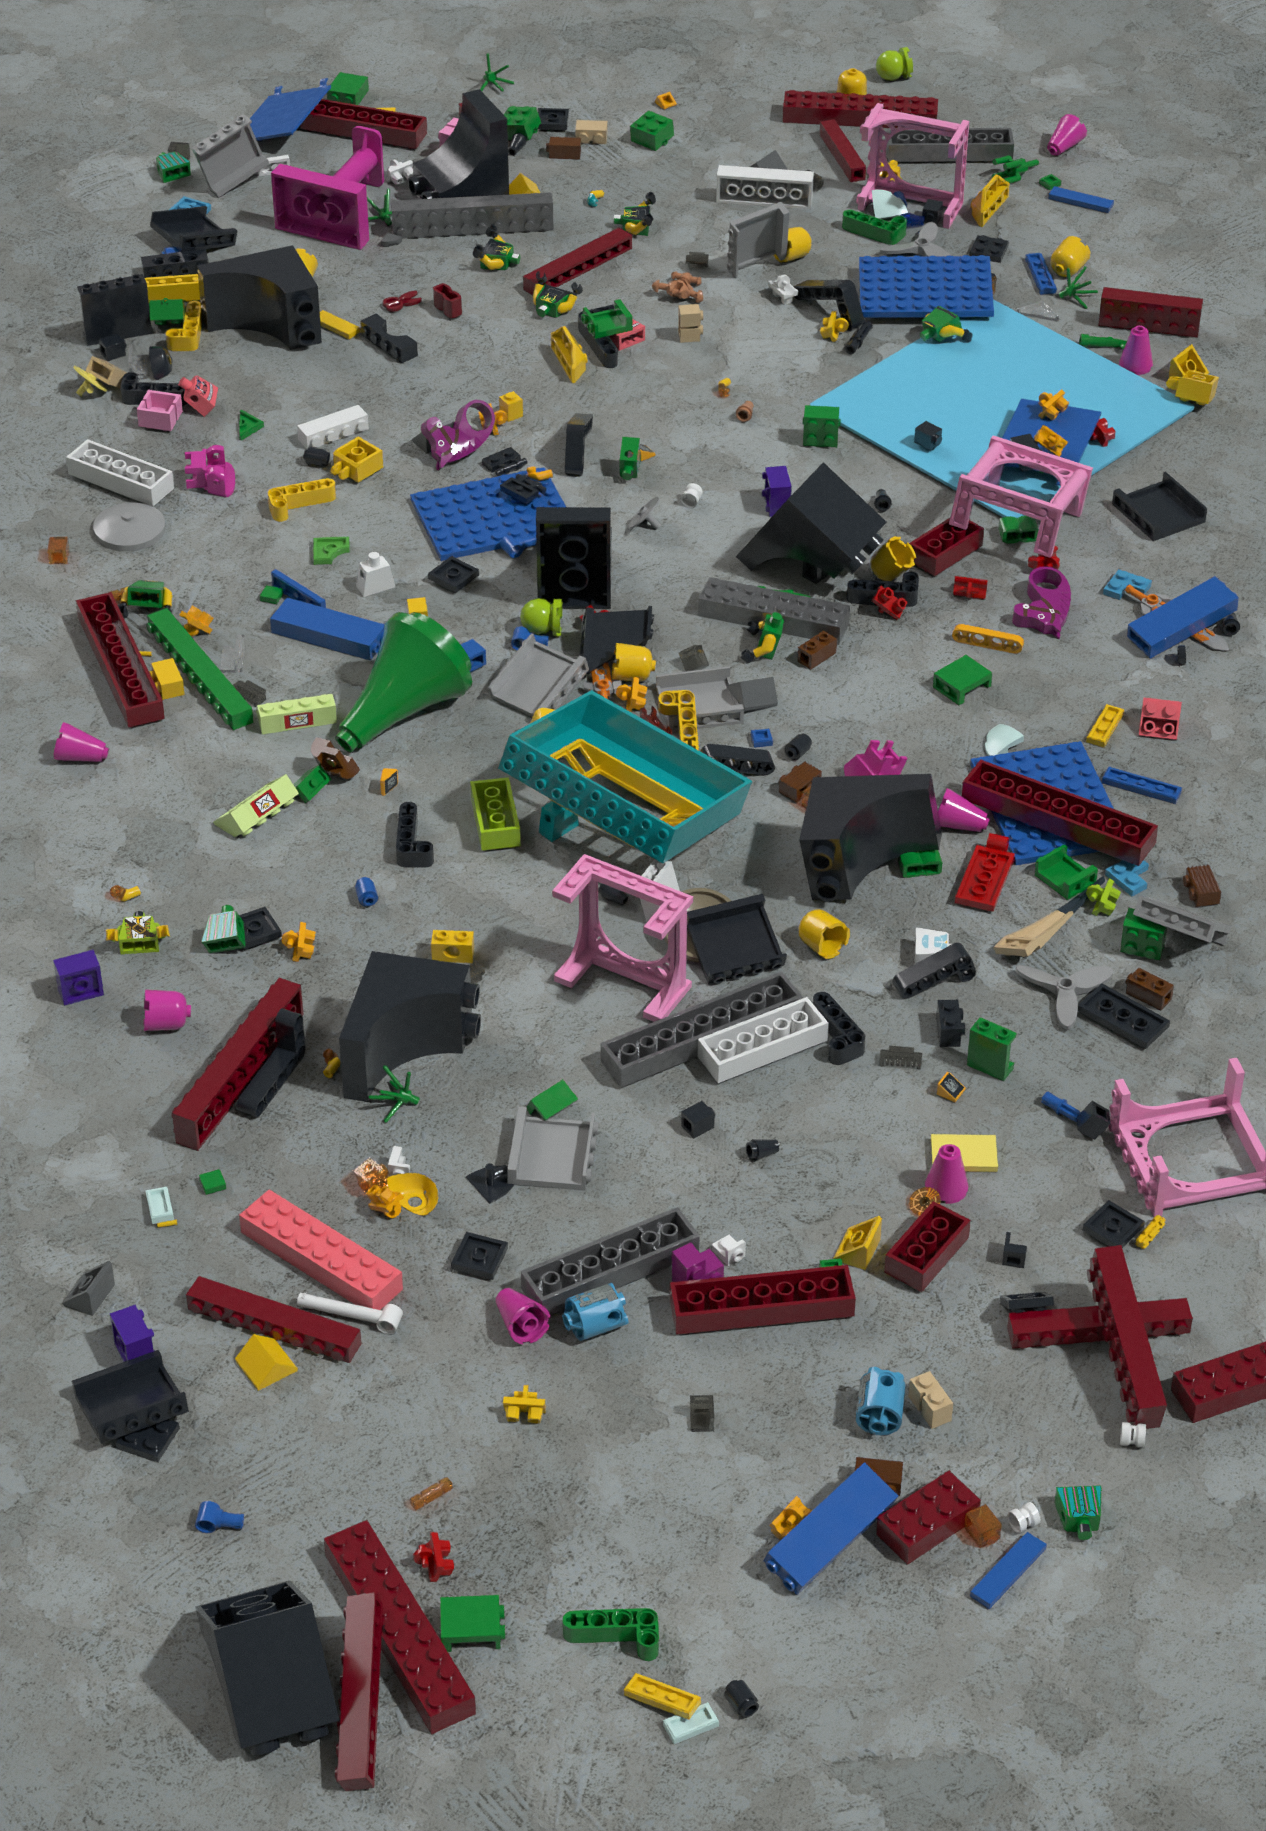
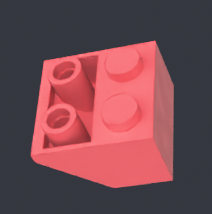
M1144 697L1139 735L1177 740L1182 702Z

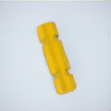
M1156 1215L1142 1231V1234L1137 1237L1136 1246L1145 1249L1160 1232L1159 1230L1164 1227L1166 1219Z

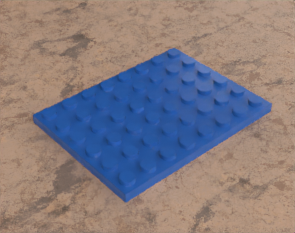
M990 256L859 257L860 305L864 318L925 317L937 306H941L959 317H994Z
M543 467V468H536V472H541V471H545V470H546L545 467ZM527 471L410 494V500L440 560L444 561L450 556L458 558L502 549L500 542L508 535L514 538H524L532 534L536 536V507H566L551 478L538 481L547 490L544 494L539 492L538 497L528 504L500 491V485L511 477L516 478L517 474L527 476Z
M1081 741L971 759L970 765L972 769L981 759L1113 808ZM991 811L1002 836L1010 838L1008 850L1010 853H1015V866L1034 863L1039 857H1043L1063 844L1067 846V855L1069 857L1100 852Z

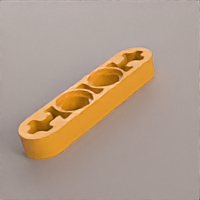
M965 624L956 625L952 633V637L956 642L1014 654L1020 653L1024 645V640L1021 636ZM979 634L983 636L984 639L979 640L975 637V635ZM993 638L1000 639L1002 643H995Z

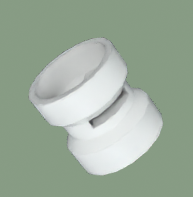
M694 483L688 484L681 496L682 504L688 508L695 507L703 494L702 488Z
M1122 1422L1120 1445L1128 1446L1129 1444H1135L1136 1447L1144 1448L1146 1424H1137L1135 1426L1128 1422Z
M1031 1502L1022 1505L1019 1510L1013 1509L1009 1511L1007 1515L1008 1521L1016 1533L1025 1531L1028 1526L1034 1527L1040 1524L1041 1521L1037 1508Z

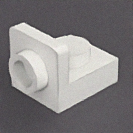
M393 1146L388 1162V1177L410 1173V1165L405 1164L406 1157L402 1156V1147Z
M727 1235L712 1244V1251L729 1266L745 1257L746 1242L744 1240L736 1242L730 1235Z

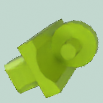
M1110 878L1105 888H1101L1098 884L1087 888V897L1092 902L1096 901L1092 914L1095 916L1100 911L1110 916L1116 907L1114 903L1118 900L1121 891L1112 887L1114 881Z

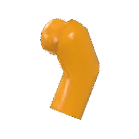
M533 466L526 469L527 476L530 479L542 481L553 478L551 469L536 472V467Z

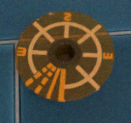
M923 1187L913 1192L909 1199V1207L914 1214L920 1216L932 1201L940 1204L941 1198L935 1189Z

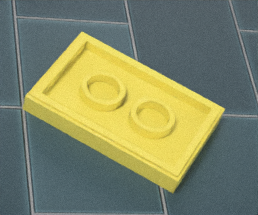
M931 1134L932 1164L940 1147L952 1144L961 1151L965 1171H998L996 1135Z

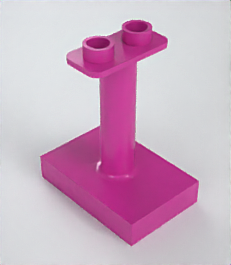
M355 126L352 130L353 155L333 176L279 164L271 172L275 229L361 250L369 241L366 184L380 187L384 183L383 148L380 132L363 126Z

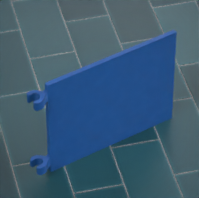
M328 78L321 79L320 86L317 88L281 93L283 87H275L274 95L268 96L250 118L252 121L250 126L256 140L292 135L331 89V85H327Z
M1021 398L1002 438L1010 441V437L1031 434L1034 439L1037 431L1041 429L1042 425H1045L1068 441L1060 457L1079 463L1100 419L1101 411L1068 406L1064 412L1059 410L1058 416L1052 421L1047 416L1043 419L1038 416L1043 411L1042 406L1039 405L1040 401ZM1038 443V447L1040 450L1052 454L1050 451H1048ZM1005 463L1003 466V471L1005 466H1012L1019 468V466L1017 465V463ZM1057 479L1056 485L1061 486Z

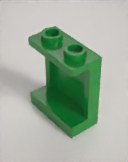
M621 299L614 300V309L591 314L587 307L583 308V314L581 315L582 323L587 326L588 332L595 339L633 330V316Z
M964 655L934 672L933 688L957 705L964 703L967 692L981 684L989 688L992 683V672L968 655Z
M1063 844L1036 860L1034 875L1066 900H1069L1097 881L1098 868L1094 865L1086 869L1067 855V846Z
M979 1018L970 1029L967 1066L1004 1081L1014 1069V1063L1009 1061L1011 1043L1016 1038L1017 1033L986 1019Z
M499 1595L440 1597L441 1642L447 1652H452V1643L494 1641L496 1642V1649H501L500 1640H505V1625H500V1620L505 1619L504 1604L499 1605Z

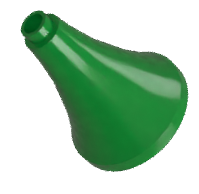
M397 612L393 614L384 625L379 652L365 687L348 715L339 725L340 732L335 736L337 743L344 750L352 753L356 748H363L372 739L398 721L431 705L448 699L462 697L472 686L471 662L466 651L456 638L442 625L424 614L416 612L411 614Z

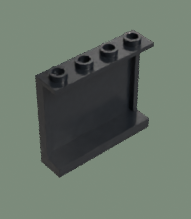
M207 206L152 212L150 227L181 252L234 246L237 238V230L235 228L222 229L206 216Z
M143 274L77 286L80 294L84 326L83 338L87 346L99 344V339L118 334L122 339L152 334L147 282Z
M1166 471L1163 472L1161 482L1126 494L1120 488L1113 490L1112 505L1153 542L1206 522L1207 507Z
M763 894L687 912V931L708 984L722 983L731 978L739 979L747 974H759L764 970L771 968L775 970L785 965L787 954H782L764 908L766 900Z
M159 1350L71 1381L75 1399L101 1444L189 1412L185 1392H179L163 1365Z

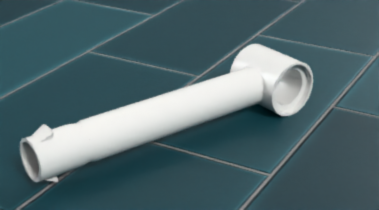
M300 1293L297 1299V1306L377 1323L378 1330L389 1335L395 1333L403 1316L402 1309L394 1304L385 1305L382 1311L316 1297L306 1293Z

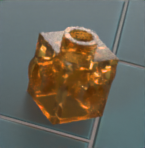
M370 1157L353 1170L358 1180V1185L364 1192H367L373 1185H378L380 1188L388 1186V1169L385 1165L376 1163Z

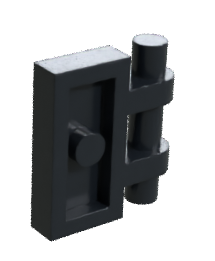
M512 447L482 459V465L490 472H495L497 476L507 475L514 469L519 470L528 463L527 459H521V455Z
M517 474L516 478H509L500 485V491L525 504L537 498L539 492L544 494L547 490L546 487L542 486V483L530 480V477Z

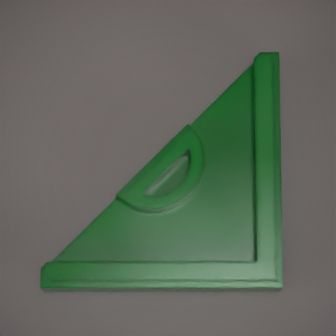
M240 410L239 440L242 441L262 429L264 422Z

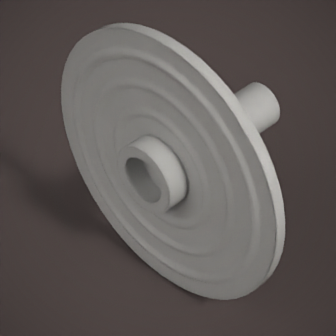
M655 497L645 504L632 518L628 527L632 529L645 519L655 529H658L661 524L650 513L656 508L660 498Z

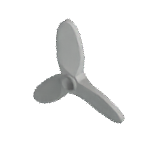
M934 222L925 224L919 232L918 239L915 241L880 248L879 252L881 254L915 253L923 257L950 255L940 246L934 244L938 231L937 225Z
M1017 965L1016 973L1026 980L1050 990L1057 996L1056 1015L1058 1022L1062 1028L1069 1030L1074 1026L1077 1018L1078 1002L1076 995L1088 993L1096 989L1101 983L1106 984L1113 976V969L1104 965L1080 970L1069 977H1057L1039 969Z

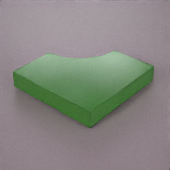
M348 536L313 538L314 565L332 564L337 556L343 553H350Z

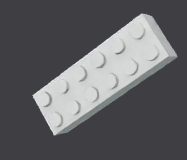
M719 165L716 203L771 206L782 202L786 208L811 209L814 172Z
M88 439L66 457L69 475L150 506L156 505L174 489L172 471Z
M808 997L699 1038L698 1058L717 1083H720L827 1041L828 1022Z

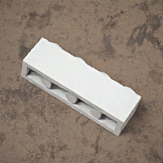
M359 405L297 425L298 440L306 449L309 446L319 447L369 429L368 414Z

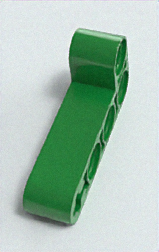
M845 210L842 217V228L848 232L887 245H895L906 235L907 219L902 216H896L888 222L855 210Z
M650 1608L574 1610L565 1613L563 1616V1638L569 1643L636 1641L637 1654L640 1659L652 1661L659 1654L658 1615Z

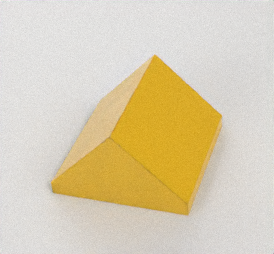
M519 173L509 184V195L540 193L537 185L522 173Z
M1192 344L1171 359L1169 378L1172 376L1182 377L1189 370L1209 374Z
M877 1216L849 1227L834 1259H842L844 1264L866 1270L881 1240L882 1218Z
M256 1334L251 1336L235 1358V1362L258 1391L298 1371L296 1365L275 1339Z

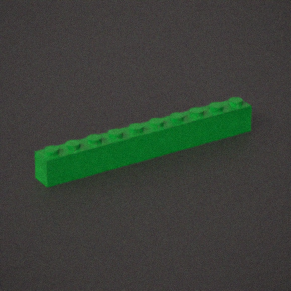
M168 608L147 615L148 623L146 627L148 632L155 636L157 643H160L164 651L170 654L175 664L177 663L180 666L182 673H186L190 682L196 685L199 693L205 696L208 704H211L215 712L222 716L224 723L228 724L232 730L254 723L252 707Z

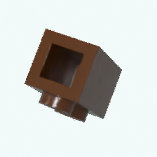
M550 137L549 143H546V152H549V159L580 160L581 138Z
M825 631L820 632L798 647L797 662L812 670L836 654L837 638Z
M1139 967L1133 974L1130 973L1125 981L1127 985L1126 994L1160 1011L1172 1000L1174 985Z

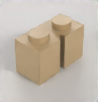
M576 121L575 138H581V143L589 144L590 141H593V144H607L608 121Z
M698 304L678 305V335L680 343L699 342L700 335H703V325L701 324V321H703V310H700Z
M94 356L91 357L85 371L87 373L90 372L103 382L121 388L123 376L127 373L113 364Z
M929 1371L911 1378L908 1397L917 1410L921 1411L922 1417L930 1428L933 1429L952 1421L953 1402L932 1373Z

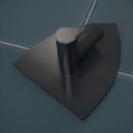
M488 1163L485 1165V1168L466 1176L467 1180L489 1204L506 1195L514 1186V1184H508V1166L506 1165L494 1166Z

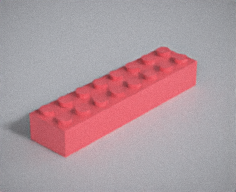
M271 1190L266 1191L239 1215L242 1234L355 1305L381 1310L403 1290L402 1272Z

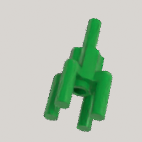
M1010 155L996 158L992 161L993 165L1004 163L1003 168L1005 171L992 174L991 177L999 175L1009 183L1018 182L1021 180L1020 175L1028 171V168L1039 165V161L1035 159L1026 162L1024 158L1013 160Z

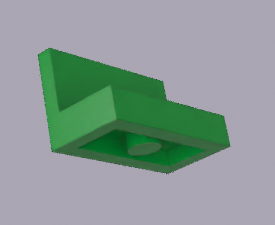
M319 764L303 774L293 785L301 799L307 803L331 778Z
M562 1079L532 1098L526 1107L530 1115L537 1111L546 1121L576 1102L578 1098Z

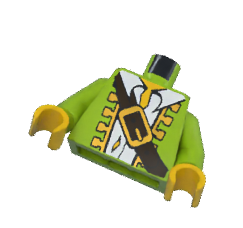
M136 911L133 917H125L122 925H119L117 929H106V941L119 942L121 955L159 952L158 938L164 939L166 936H170L168 925H160L154 922L152 916H145V913L142 911Z

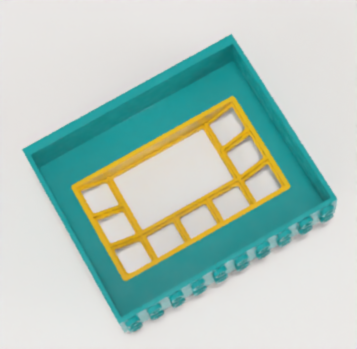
M592 690L510 734L498 767L501 771L545 795L551 801L662 864L739 815L752 784V780ZM577 748L592 767L587 772L584 771L571 753ZM565 757L572 768L559 762L558 759ZM601 774L668 814L659 819L590 778Z

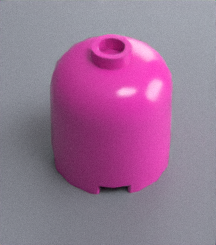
M145 990L144 1031L178 1030L185 1025L186 1017H191V1005H187L186 998L182 993L177 991Z

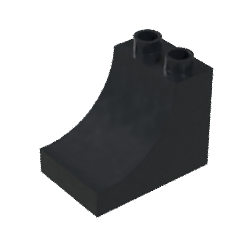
M480 89L462 93L460 117L451 135L435 152L413 163V176L408 178V186L413 196L418 195L421 199L509 195L507 118Z
M293 245L197 265L202 322L208 332L227 329L258 331L277 338L290 350L322 343L318 286Z
M823 462L738 553L736 558L750 571L769 559L793 558L820 568L833 579L844 568L852 575L867 559L860 551L863 550L870 556L884 541L877 532L887 521Z
M536 507L537 598L547 600L550 604L554 603V599H562V609H586L590 605L594 609H611V507Z
M931 774L813 777L799 839L812 900H851L860 882L883 863L908 852L939 850L942 832Z
M376 951L371 952L339 1037L344 1099L369 1102L368 1096L372 1094L377 1084L387 1075L383 1069L384 1065L392 1071L406 1062L424 1056L445 1053L463 1054L468 1038L477 1039L481 1027V1014L472 1013V1009H476L478 1005L480 985L471 983L470 965Z
M290 1580L195 1606L201 1634L210 1651L221 1685L234 1738L241 1749L249 1747L251 1755H262L279 1749L280 1737L298 1733L300 1741H310L329 1734L327 1724L339 1721V1716L313 1605Z

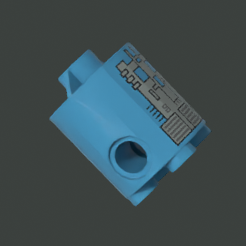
M613 1283L577 1294L565 1300V1311L562 1315L564 1325L568 1331L572 1330L580 1341L629 1323L623 1308L626 1305L622 1292L617 1293Z
M871 1367L868 1369V1373L864 1374L860 1379L856 1422L865 1432L874 1435H888L898 1431L901 1427L906 1387L903 1374Z

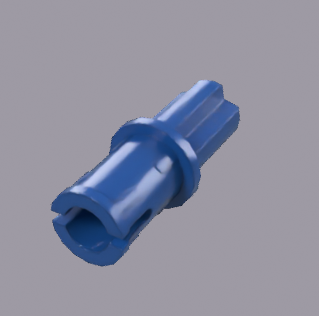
M1049 1091L1042 1097L1041 1103L1053 1109L1057 1115L1062 1114L1077 1122V1116L1081 1112L1067 1104V1100H1062Z

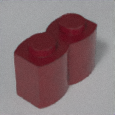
M441 283L434 286V306L443 311L449 318H456L462 315L461 295L453 291L447 284Z

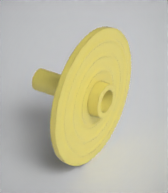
M75 365L73 366L85 378V381L76 392L78 395L82 396L85 391L93 393L94 389L90 385L91 383L102 391L107 392V389L96 380L97 378L93 374L87 373Z

